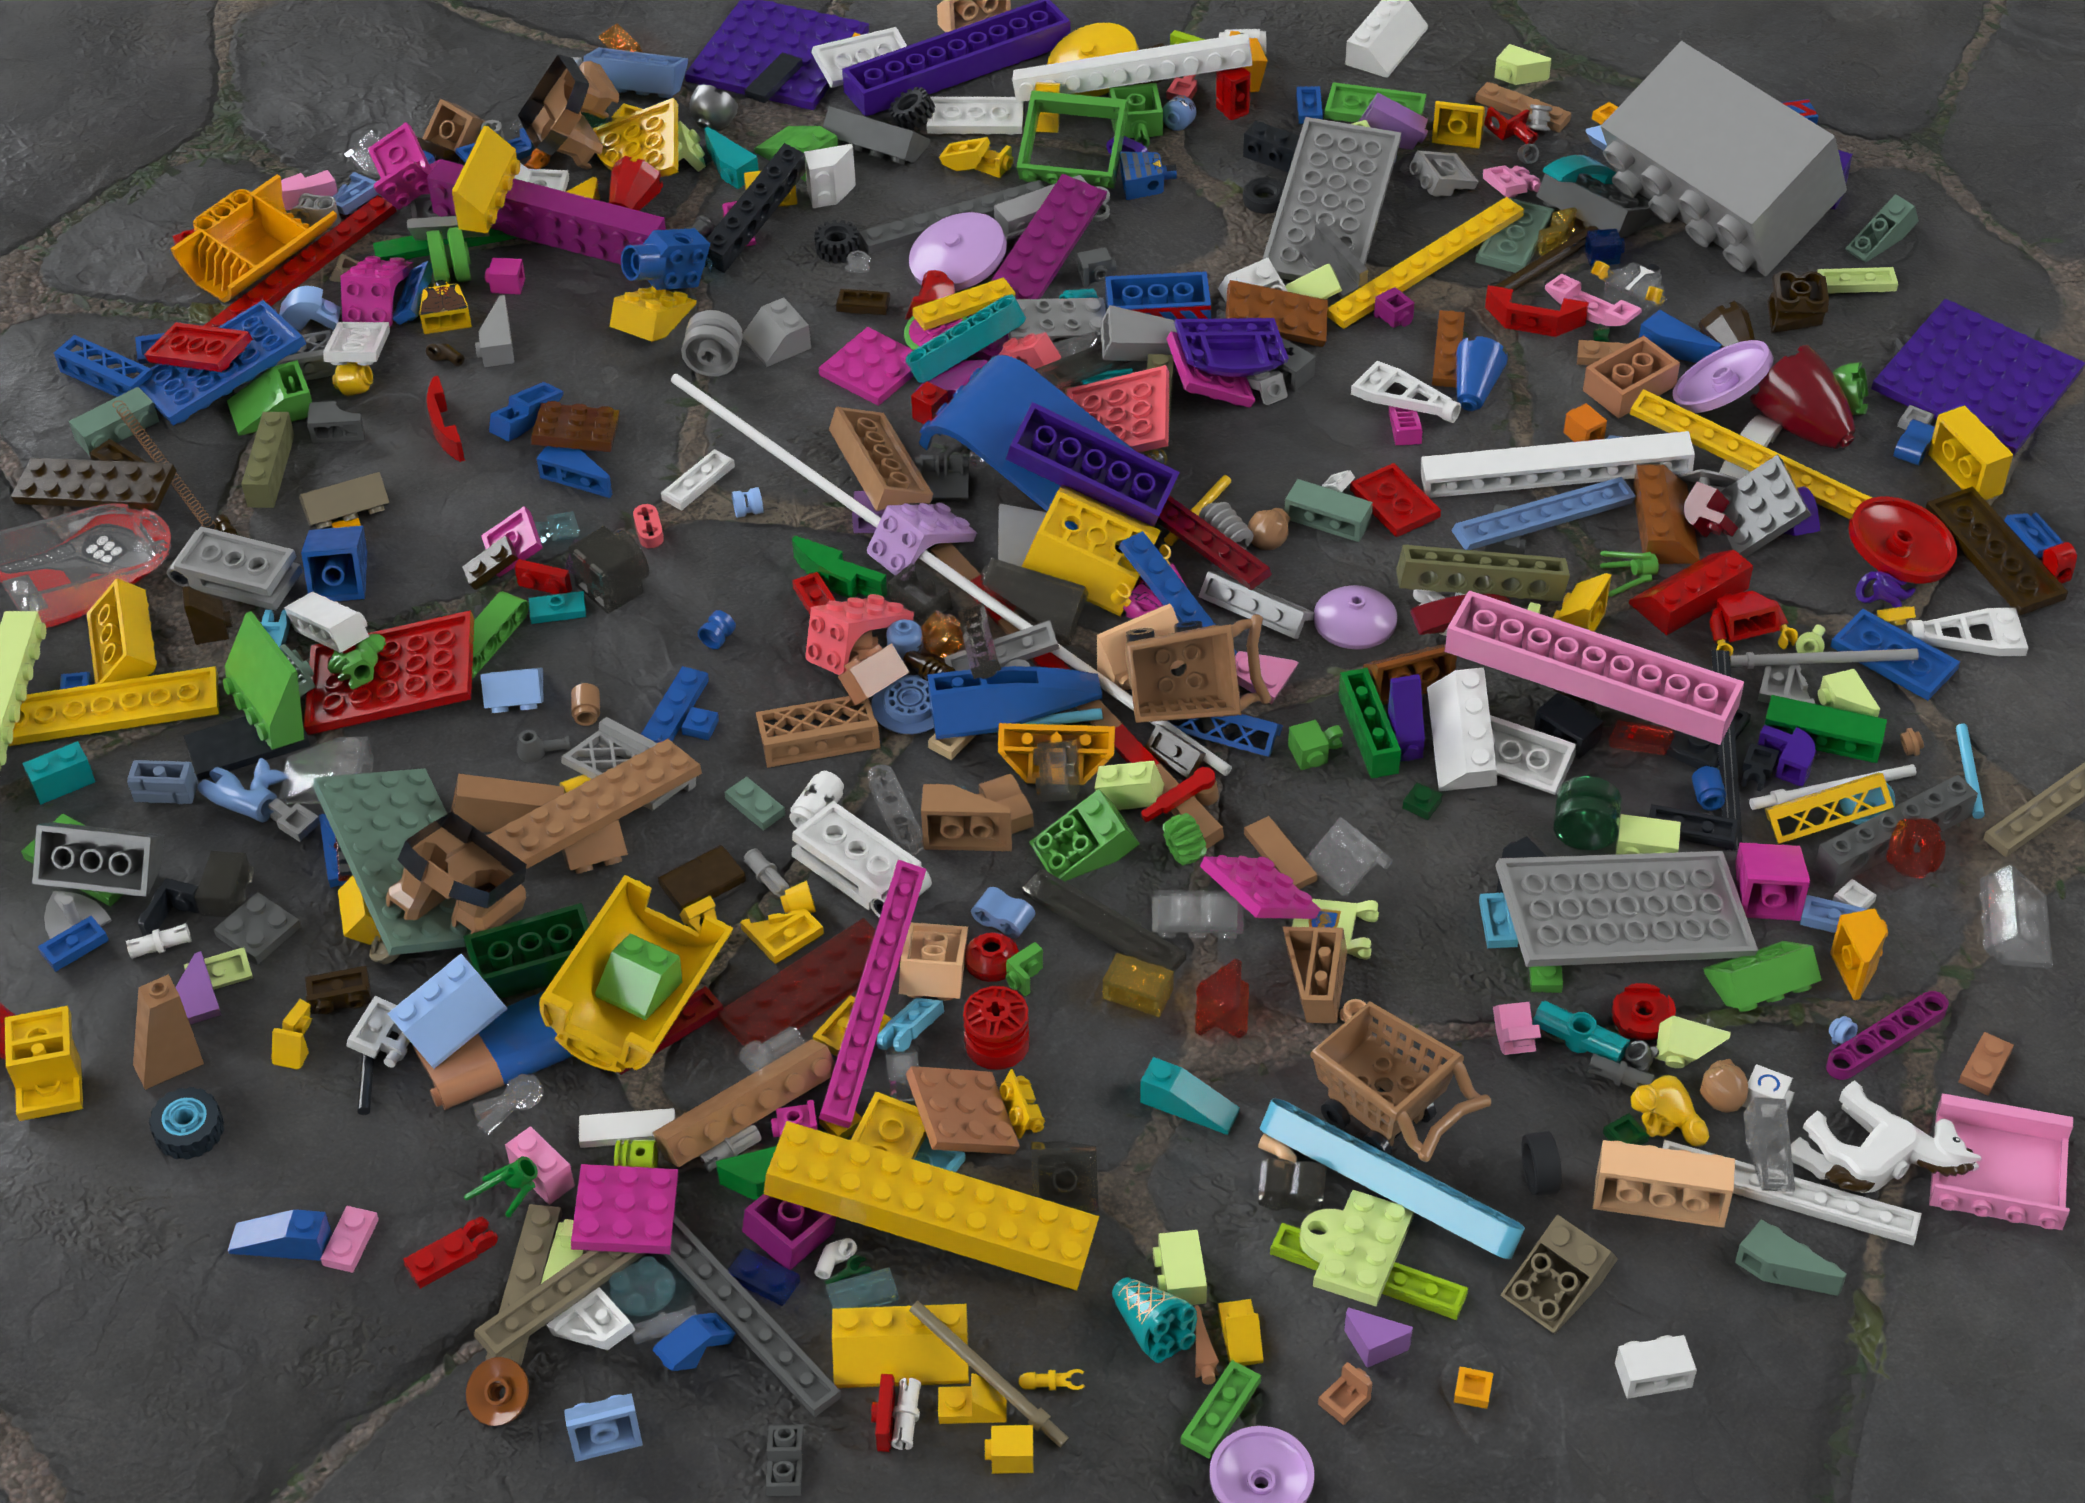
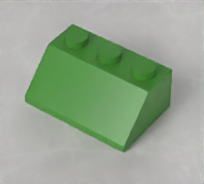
M1781 941L1758 949L1755 956L1732 958L1703 968L1704 974L1724 1004L1728 1007L1738 1008L1740 1012L1753 1010L1758 1007L1757 1003L1765 1000L1766 1002L1782 1000L1785 998L1784 994L1791 991L1794 993L1808 991L1812 988L1811 984L1822 981L1813 945Z

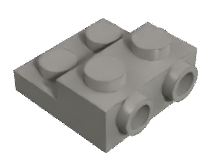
M1417 150L1409 166L1410 173L1416 175V178L1420 180L1421 187L1427 189L1429 194L1436 197L1440 195L1451 196L1454 189L1475 190L1479 182L1456 153Z

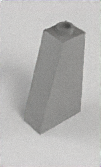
M1109 305L1101 321L1103 360L1148 361V354L1172 355L1166 338L1171 331L1177 332L1174 320Z
M1005 504L999 505L998 579L1000 595L1026 600L1035 576L1020 569L1047 512Z

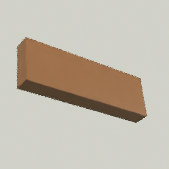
M1269 816L1244 827V835L1260 855L1271 860L1275 864L1274 867L1280 873L1289 876L1298 889L1317 881V873Z

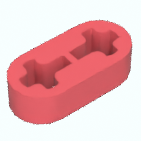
M650 504L639 505L634 509L633 516L640 544L645 548L659 547L663 543L664 537L658 511L655 506ZM648 516L649 520L647 521L644 520V517ZM652 531L653 536H649L647 532Z

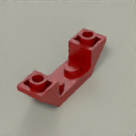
M1490 285L1487 287L1485 308L1504 328L1557 337L1586 324L1589 302L1563 298L1561 309L1558 311L1512 303L1513 289Z

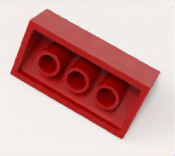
M1735 550L1712 553L1631 598L1629 604L1667 636L1716 608L1717 599L1721 598L1724 594H1738L1748 590L1754 565Z

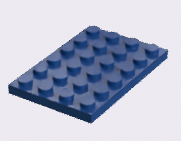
M262 300L217 327L248 331L253 339L245 347V350L230 363L226 370L216 372L156 364L151 367L153 375L140 386V389L154 402L157 410L174 426L177 423L186 421L190 415L198 410L209 407L213 401L221 396L230 394L234 388L242 383L253 380L257 374L265 369L274 367L278 361L286 356L297 353L301 347L307 344L303 336Z

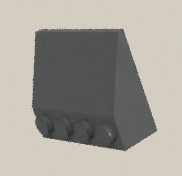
M1545 173L1536 197L1544 201L1543 204L1545 206L1563 210V215L1584 221L1583 225L1586 227H1598L1599 230L1604 232L1603 235L1612 240L1629 237L1655 216L1648 205L1649 200L1639 195L1632 198L1630 195L1622 194L1614 184H1604L1588 174H1579L1576 182L1571 183L1559 182Z

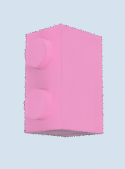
M531 1126L505 1144L510 1164L521 1156L528 1157L534 1162L538 1171L537 1177L532 1180L536 1185L534 1190L549 1205L575 1186L570 1164Z

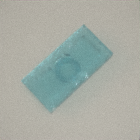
M889 1267L826 1285L832 1309L876 1307L899 1300L898 1291Z

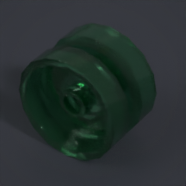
M1576 777L1564 782L1558 789L1553 825L1556 837L1565 845L1581 850H1597L1611 845L1618 838L1622 802L1619 790L1610 782L1597 777Z

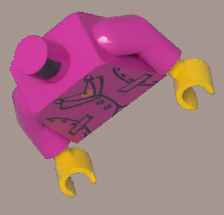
M1163 544L1159 548L1160 553L1184 583L1175 565L1168 561V558L1171 556L1170 547ZM1144 580L1132 592L1127 584L1121 583L1111 595L1112 602L1118 605L1123 604L1126 617L1135 619L1163 606Z

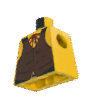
M438 280L434 283V287L423 289L420 318L424 334L472 327L468 305L458 284H448L444 280Z

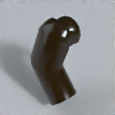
M430 344L426 348V355L433 361H450L455 366H460L465 360L461 353L448 344Z

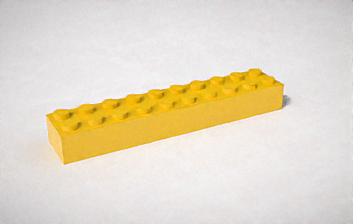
M786 1121L770 1162L764 1187V1195L1076 1291L1078 1290L1099 1216L789 1121Z

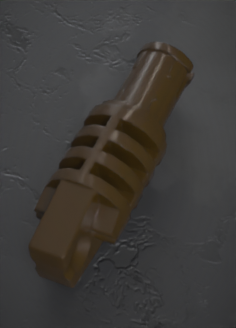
M909 651L903 657L905 666L917 671L920 678L928 681V674L956 671L953 667L937 658L924 657L916 651Z

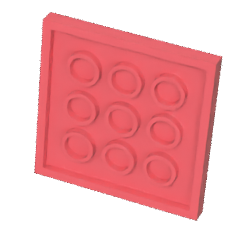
M1166 365L1067 389V396L1136 452L1140 453L1168 446L1169 370Z

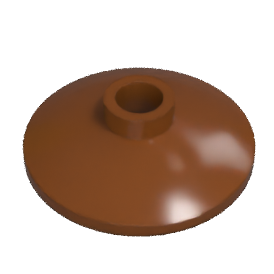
M504 1357L490 1358L478 1365L471 1374L466 1387V1401L470 1412L478 1421L490 1426L505 1425L517 1418L524 1409L529 1395V1382L525 1371L517 1362ZM503 1387H505L506 1392L504 1397L501 1399L500 1390Z

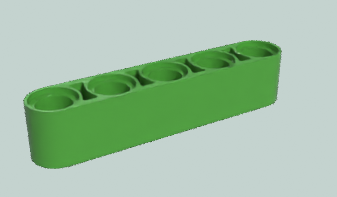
M504 591L499 592L474 620L472 679L526 618L529 611L528 601Z

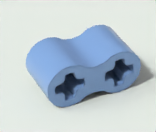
M989 887L973 906L971 914L981 925L996 928L1004 935L1017 939L1035 917V910L1025 900L1012 898L999 888Z

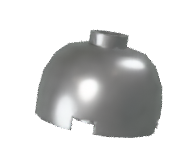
M704 84L698 85L691 96L689 103L690 113L697 122V125L703 130L706 127L713 130L724 129L736 116L738 104L728 93L723 91L722 94L714 91L716 87Z

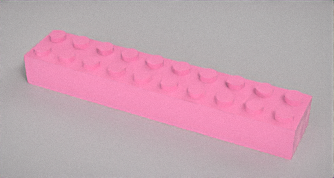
M1470 590L1447 628L1445 652L1718 745H1721L1740 705L1744 681Z

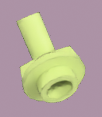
M1815 625L1812 632L1803 633L1796 642L1797 652H1823L1825 645L1822 636L1826 631L1825 628L1821 625Z

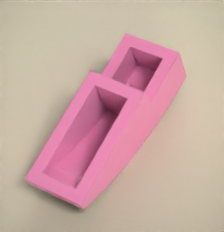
M328 170L306 178L302 173L281 180L282 199L285 210H291L297 206L300 196L304 193L332 197L338 193L335 179Z

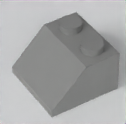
M784 297L762 306L742 334L743 341L766 367L811 349L809 325Z

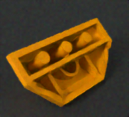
M999 723L998 753L1026 784L1085 785L1098 772V767L1104 766L1114 756L1115 726Z

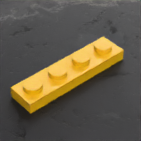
M1003 277L914 307L913 316L923 330L926 331L965 316L973 315L1006 295L1015 296V291Z

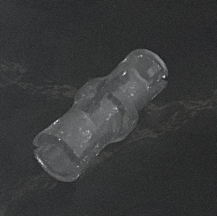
M692 1305L691 1307L668 1314L661 1312L658 1313V1317L632 1324L635 1329L632 1332L635 1345L663 1336L666 1337L692 1315H697L695 1306Z

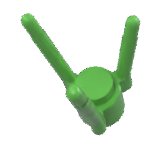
M1602 551L1600 553L1604 557L1632 559L1631 561L1601 563V568L1631 567L1633 575L1640 577L1610 591L1609 597L1639 584L1652 582V576L1658 574V559L1651 552Z

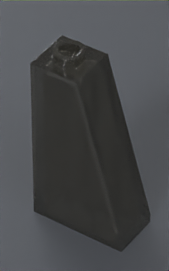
M991 558L989 565L984 566L981 574V581H983L982 584L985 589L1035 624L1050 620L1056 638L1065 644L1071 645L1089 595L1086 587Z

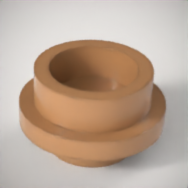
M1908 728L1905 733L1900 734L1901 743L1906 755L1914 754V756H1919L1920 749L1924 748L1919 731L1914 733L1912 728Z

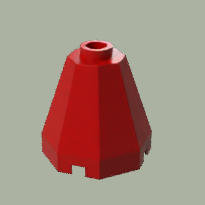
M624 156L615 162L611 171L609 203L640 211L660 193L663 187V181H659L661 174L643 159H637L636 162L630 161L632 157Z

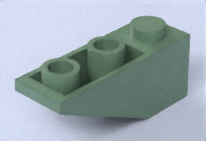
M1895 194L1845 248L1846 251L1866 263L1902 240L1919 222L1915 206Z
M1762 1219L1739 1245L1735 1261L1736 1264L1762 1281L1835 1296L1841 1293L1847 1275L1835 1263L1826 1261L1812 1252L1805 1244L1798 1243L1784 1234L1780 1228L1770 1225Z

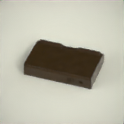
M719 845L658 877V882L681 913L684 908L708 896L714 899L746 882V876L729 852L722 845Z

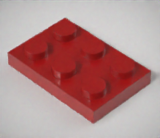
M1395 463L1350 483V491L1356 497L1373 502L1372 514L1396 538L1441 516V509Z

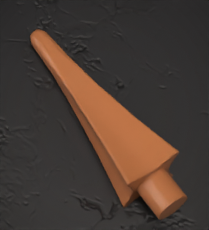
M1195 1305L1194 1308L1197 1311L1198 1318L1195 1328V1377L1202 1376V1382L1209 1385L1216 1381L1215 1375H1219L1216 1367L1219 1360L1206 1331L1201 1308Z

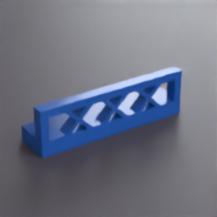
M77 335L72 336L54 352L60 372L115 397L136 387L140 388L153 375L151 368ZM76 345L83 348V350L80 351H70ZM97 355L103 357V359L97 360L88 359V357ZM120 364L122 367L110 369L108 365ZM140 373L135 379L127 376V374Z
M1244 714L1210 717L1216 728L1206 734L1201 733L1195 723L1200 718L1188 719L1187 722L1180 726L1174 725L1187 735L1271 757L1276 735L1280 736L1283 727L1281 724ZM1216 719L1223 720L1226 722L1219 725ZM1231 723L1237 724L1243 734L1234 741L1227 740L1222 731L1223 728ZM1191 724L1194 730L1185 727ZM1244 727L1252 728L1253 730L1246 732ZM1258 731L1269 733L1265 750L1254 747L1249 736ZM1219 732L1221 738L1212 735ZM1246 739L1248 745L1239 742Z

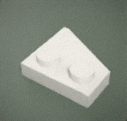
M600 1287L546 1324L553 1336L609 1350L635 1331L630 1320Z

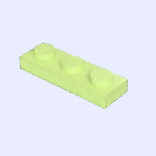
M1893 267L1817 270L1818 273L1826 276L1829 294L1897 291L1898 287Z

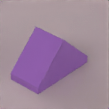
M1348 1307L1344 1331L1367 1368L1409 1350L1413 1327Z

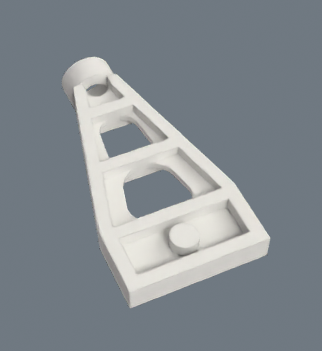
M1376 361L1351 386V395L1360 397L1365 401L1438 415L1443 420L1451 423L1456 421L1461 409V404L1451 400L1450 397L1403 370ZM1394 382L1408 388L1402 395L1385 392ZM1417 393H1420L1429 398V400L1422 401L1412 398Z
M1986 608L1928 621L1909 620L1907 624V633L1931 646L1993 656H2026L2028 651V645L2016 608ZM1978 624L1988 625L1993 640L1987 641L1971 637L1969 627ZM1958 627L1961 638L1943 636L1941 629Z

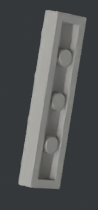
M1049 620L944 657L945 663L956 671L1004 667L1011 660L1022 659L1026 661L1060 648L1052 623Z

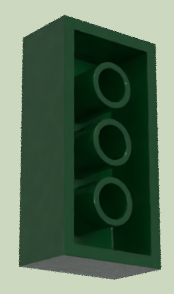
M579 903L465 935L463 938L470 964L498 998L502 999L549 985L590 925L583 905Z

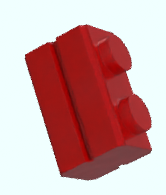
M1242 67L1217 71L1216 108L1221 113H1224L1229 120H1235L1249 113L1251 73Z

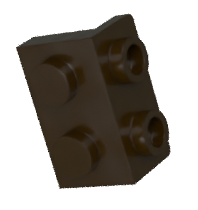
M367 966L305 977L306 1002L311 1004V1015H326L334 1010L344 1008L357 1009L365 1004H370L372 1001Z

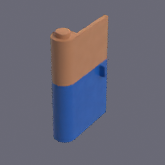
M545 991L507 1006V1010L435 1069L431 1067L413 1045L414 1051L434 1084L435 1088L430 1089V1093L436 1107L442 1105L444 1110H447L574 1056L555 1040L557 1033L552 1026L546 1027L543 1022L539 1002L540 997Z

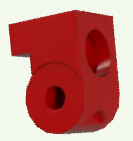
M2064 542L2045 549L2043 560H2041L2045 567L2061 584L2071 581L2077 561V554L2073 545L2069 542Z

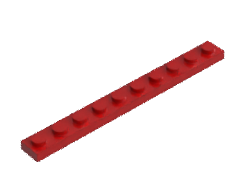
M377 195L203 326L219 327L262 300L271 307L397 212L396 207L385 198Z

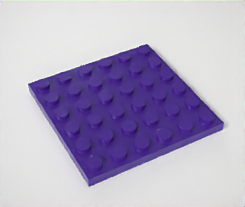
M740 0L686 71L685 80L686 82L711 85L717 89L745 95L744 90L783 52L802 58L803 66L769 100L814 110L830 85L811 53L813 46L851 38L854 32L860 35L867 34L869 32V23L824 14L814 10L801 9L795 6L778 4L773 1Z
M1944 299L1875 378L1871 389L1908 407L1912 405L1934 414L1933 419L1937 420L1939 414L1965 405L2009 448L2014 457L2081 374L2085 362L1955 302Z

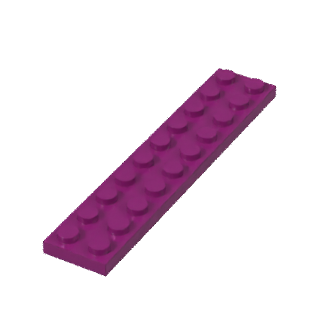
M1062 174L991 281L1004 277L1015 291L1016 300L1041 299L1105 201L1107 191ZM1008 334L973 355L989 361L1002 351L1003 344L1009 340Z

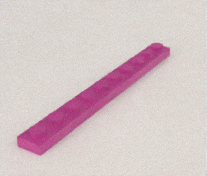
M898 860L895 865L819 1119L848 1129L852 1123L924 880L925 868Z

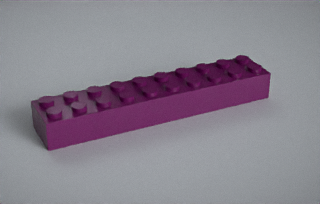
M440 159L427 177L433 213L440 217L456 216L452 189L464 165ZM515 178L513 179L512 189L505 196L504 206L498 210L495 224H492L490 227L491 229L503 231L507 235L620 265L622 251L627 245L643 244L653 230H666L664 217Z

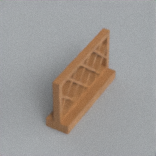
M850 696L756 712L767 768L880 748L878 724L874 718L869 698L857 704H864L858 711L850 708L855 704ZM825 710L834 711L830 716L822 713ZM842 714L850 716L847 721L838 719ZM796 715H806L803 720L794 718ZM773 719L778 720L774 725L764 722ZM814 719L822 721L819 726L810 724ZM786 724L794 726L791 731L782 729Z

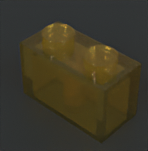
M1116 953L1103 978V999L1160 1017L1173 992L1174 971L1160 965H1153L1138 960L1133 956Z

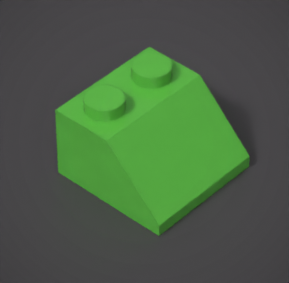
M630 933L611 952L595 995L601 1000L647 1020L682 983L680 956Z

